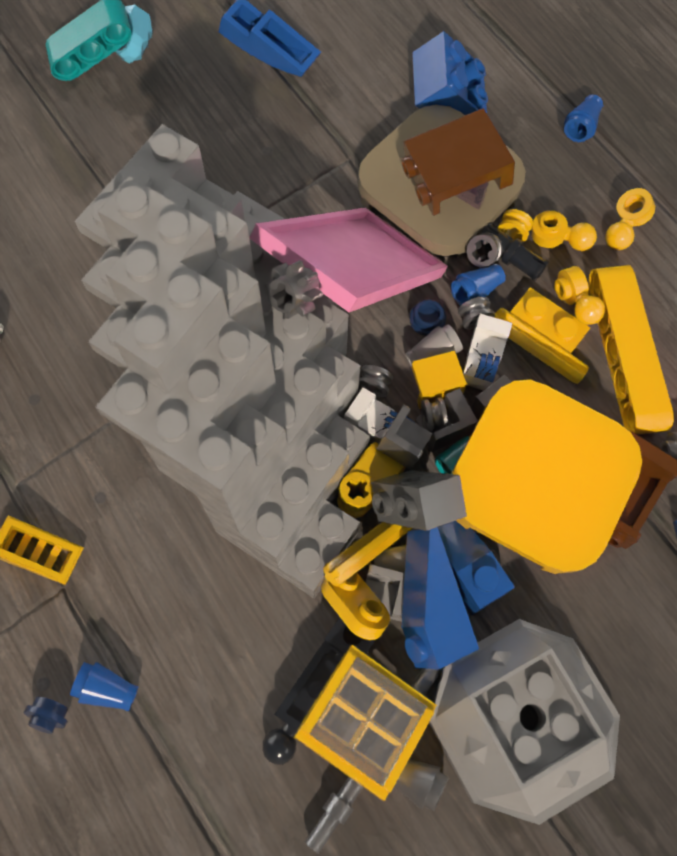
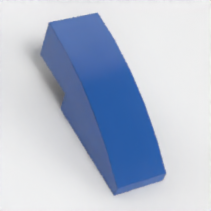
M236 0L221 18L218 30L221 35L253 57L284 72L302 77L320 56L321 51L269 9L264 15L247 0Z

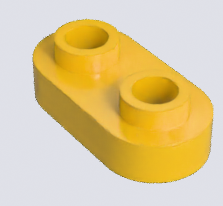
M355 573L340 586H334L331 582H327L324 579L321 584L322 594L347 627L362 639L375 640L381 637L390 622V614L361 576Z

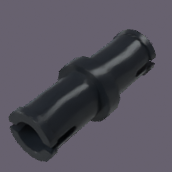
M489 223L481 232V234L487 232L498 236L503 246L501 262L507 266L512 264L531 277L533 281H536L548 266L549 262L542 259L523 246L524 241L519 238L514 240L495 227L494 224ZM489 243L484 245L490 250H492V247Z

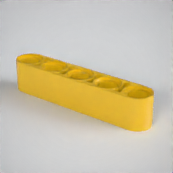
M630 265L592 269L589 274L590 295L600 298L605 306V314L598 322V327L623 425L636 435L669 431L674 422L673 409L635 272Z

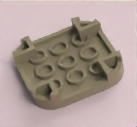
M443 105L425 106L417 110L373 148L360 164L358 189L361 203L368 210H371L373 207L420 243L421 247L432 255L442 256L456 254L459 258L467 253V245L472 238L481 234L483 229L489 223H493L509 206L514 207L525 182L526 170L518 155L507 147L515 161L513 185L500 190L494 180L443 200L440 203V213L433 216L427 205L422 206L415 191L416 183L413 177L410 179L406 177L402 168L401 158L405 157V140L465 116L463 113Z

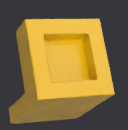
M455 351L423 358L412 363V370L420 391L417 400L419 409H421V401L424 399H428L430 403H433L436 398L442 397L444 400L446 394L458 389L461 390L462 394L464 393L467 383Z

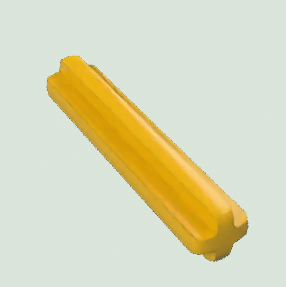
M500 308L496 311L494 318L512 323L509 339L573 383L578 384L581 382L589 370L587 364L506 309Z
M381 522L324 565L325 580L331 582L334 586H340L413 528Z

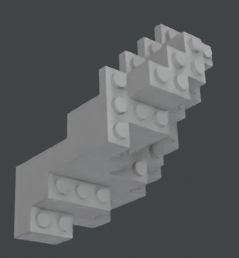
M162 124L74 221L80 233L108 249L81 281L86 290L116 308L88 343L95 352L125 371L97 404L96 409L102 416L140 440L159 471L198 497L215 531L312 598H315L325 579L324 565L351 545L359 532L360 525L358 520L332 504L339 493L342 479L356 465L359 458L369 447L370 435L344 419L345 413L358 395L360 365L346 357L349 314L337 308V304L324 294L313 300L316 309L303 317L296 314L287 319L283 312L277 311L270 305L271 303L267 295L268 289L265 287V284L276 279L272 269L283 263L249 239L256 223L284 220V218L238 191L233 195L207 180L199 145Z

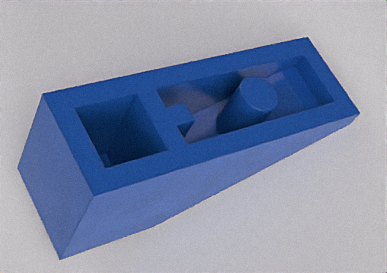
M456 520L438 526L463 603L471 615L479 612L515 588L492 551L472 528L466 529Z
M438 527L427 531L413 529L407 532L401 627L406 639V652L414 662L415 668L437 670L479 649Z

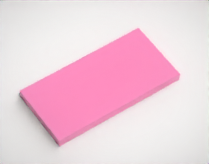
M367 208L256 223L249 239L283 264L291 265L299 260L303 261L305 268L318 273L320 290L323 294L347 312H352L439 279L448 267Z

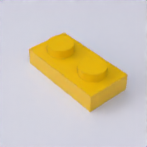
M531 287L510 311V313L570 354H572L590 330L589 326L578 321L576 317Z

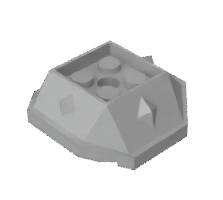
M518 619L477 642L478 650L443 667L434 703L437 706L429 724L472 803L540 825L614 779L620 715L573 638ZM525 705L532 707L538 716V723L532 731L526 730L520 722V711Z

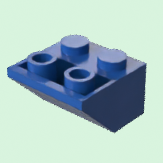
M443 31L413 52L416 107L421 109L425 106L443 105L449 106L464 115L484 108L487 113L486 103L488 102V96L484 83L485 67L478 58H473L458 40L454 41Z

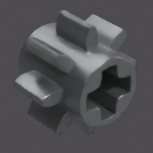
M301 260L291 265L284 263L272 269L276 279L265 284L272 307L279 312H283L287 319L296 314L303 317L316 309L313 300L323 295V292L320 290L317 272L305 268Z

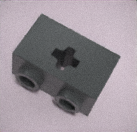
M409 470L371 482L373 490L372 505L380 522L427 531L467 517L460 475Z

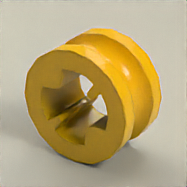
M510 209L504 212L498 229L514 240L519 238L525 242L532 228L533 219L524 211Z

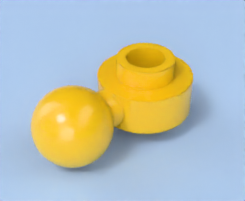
M635 188L625 192L617 202L616 208L621 221L612 224L605 236L608 246L614 250L628 248L634 241L633 226L645 224L655 213V203L651 194L642 188ZM642 208L639 212L633 213L636 209Z
M544 211L534 218L531 236L537 245L544 248L557 247L566 240L573 249L585 251L595 244L597 232L589 223L581 222L570 227L568 226L567 219L561 213Z
M578 266L559 271L557 280L554 283L559 299L564 300L569 305L576 304L575 316L581 323L586 325L598 323L605 314V306L600 298L589 295L588 282L583 271Z

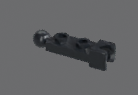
M340 617L274 714L285 723L282 728H276L265 736L262 751L265 758L275 765L288 763L294 757L297 745L294 735L343 655L351 646L344 641L343 634L347 629V625ZM362 639L359 644L353 646L367 654L375 640ZM350 675L349 679H348L347 682L345 683V685H344V687L342 688L341 692L343 691V689L345 688V686L347 685V683L349 682V680L351 679V677H352L353 675Z

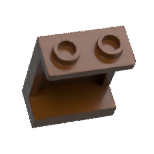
M484 108L404 141L405 157L401 158L403 171L408 179L413 177L416 183V195L422 206L427 205L433 216L440 213V203L443 200L494 180L500 190L513 185L515 161Z
M633 432L631 433L640 446L642 466L639 478L608 542L611 546L624 549L638 542L641 537L639 531L667 484L677 477V460Z

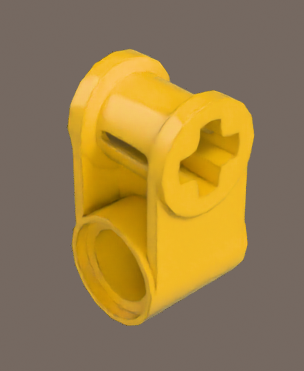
M374 442L366 449L356 465L340 483L337 498L338 508L353 518L363 517L373 507L371 482L402 473L406 469L405 466L377 450L379 445L377 442ZM357 492L363 494L362 497L358 495L354 499L349 497V494L355 495Z

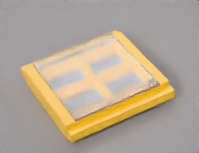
M351 645L302 721L294 738L379 799L385 801L430 722L437 705L358 648Z

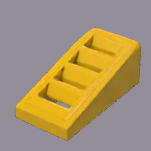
M8 515L0 529V560L63 585L67 584L84 547ZM17 532L24 534L15 553L9 552L8 549ZM35 538L39 541L29 560L23 558L22 556L31 539ZM48 543L54 547L44 566H42L37 561ZM61 549L69 551L60 571L52 570Z

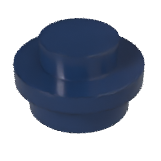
M424 300L412 308L409 318L410 325L417 333L427 336L437 326L441 328L445 326L446 313L436 301Z
M37 696L33 704L27 705L23 712L30 718L28 723L30 727L49 734H53L55 728L64 729L68 722L65 719L68 708L59 702L45 697Z

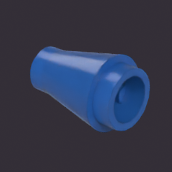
M587 96L579 106L566 116L564 132L570 140L583 142L595 134L600 112L603 108V101L599 96Z
M493 264L489 267L458 274L456 280L451 284L453 298L461 306L471 299L487 297L497 286L505 282V272L500 265Z
M97 661L94 665L84 662L75 678L70 696L79 698V704L118 708L129 712L139 686L129 683Z

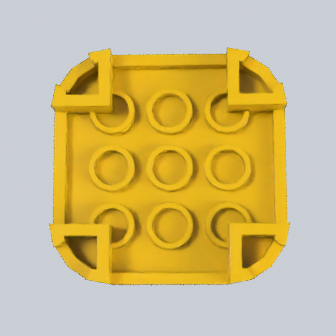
M532 380L513 381L501 387L489 401L451 474L460 475L467 517L456 521L464 528H472L540 565V570L553 574L580 571L597 561L612 536L639 478L642 466L640 446L632 433L621 424L561 392Z

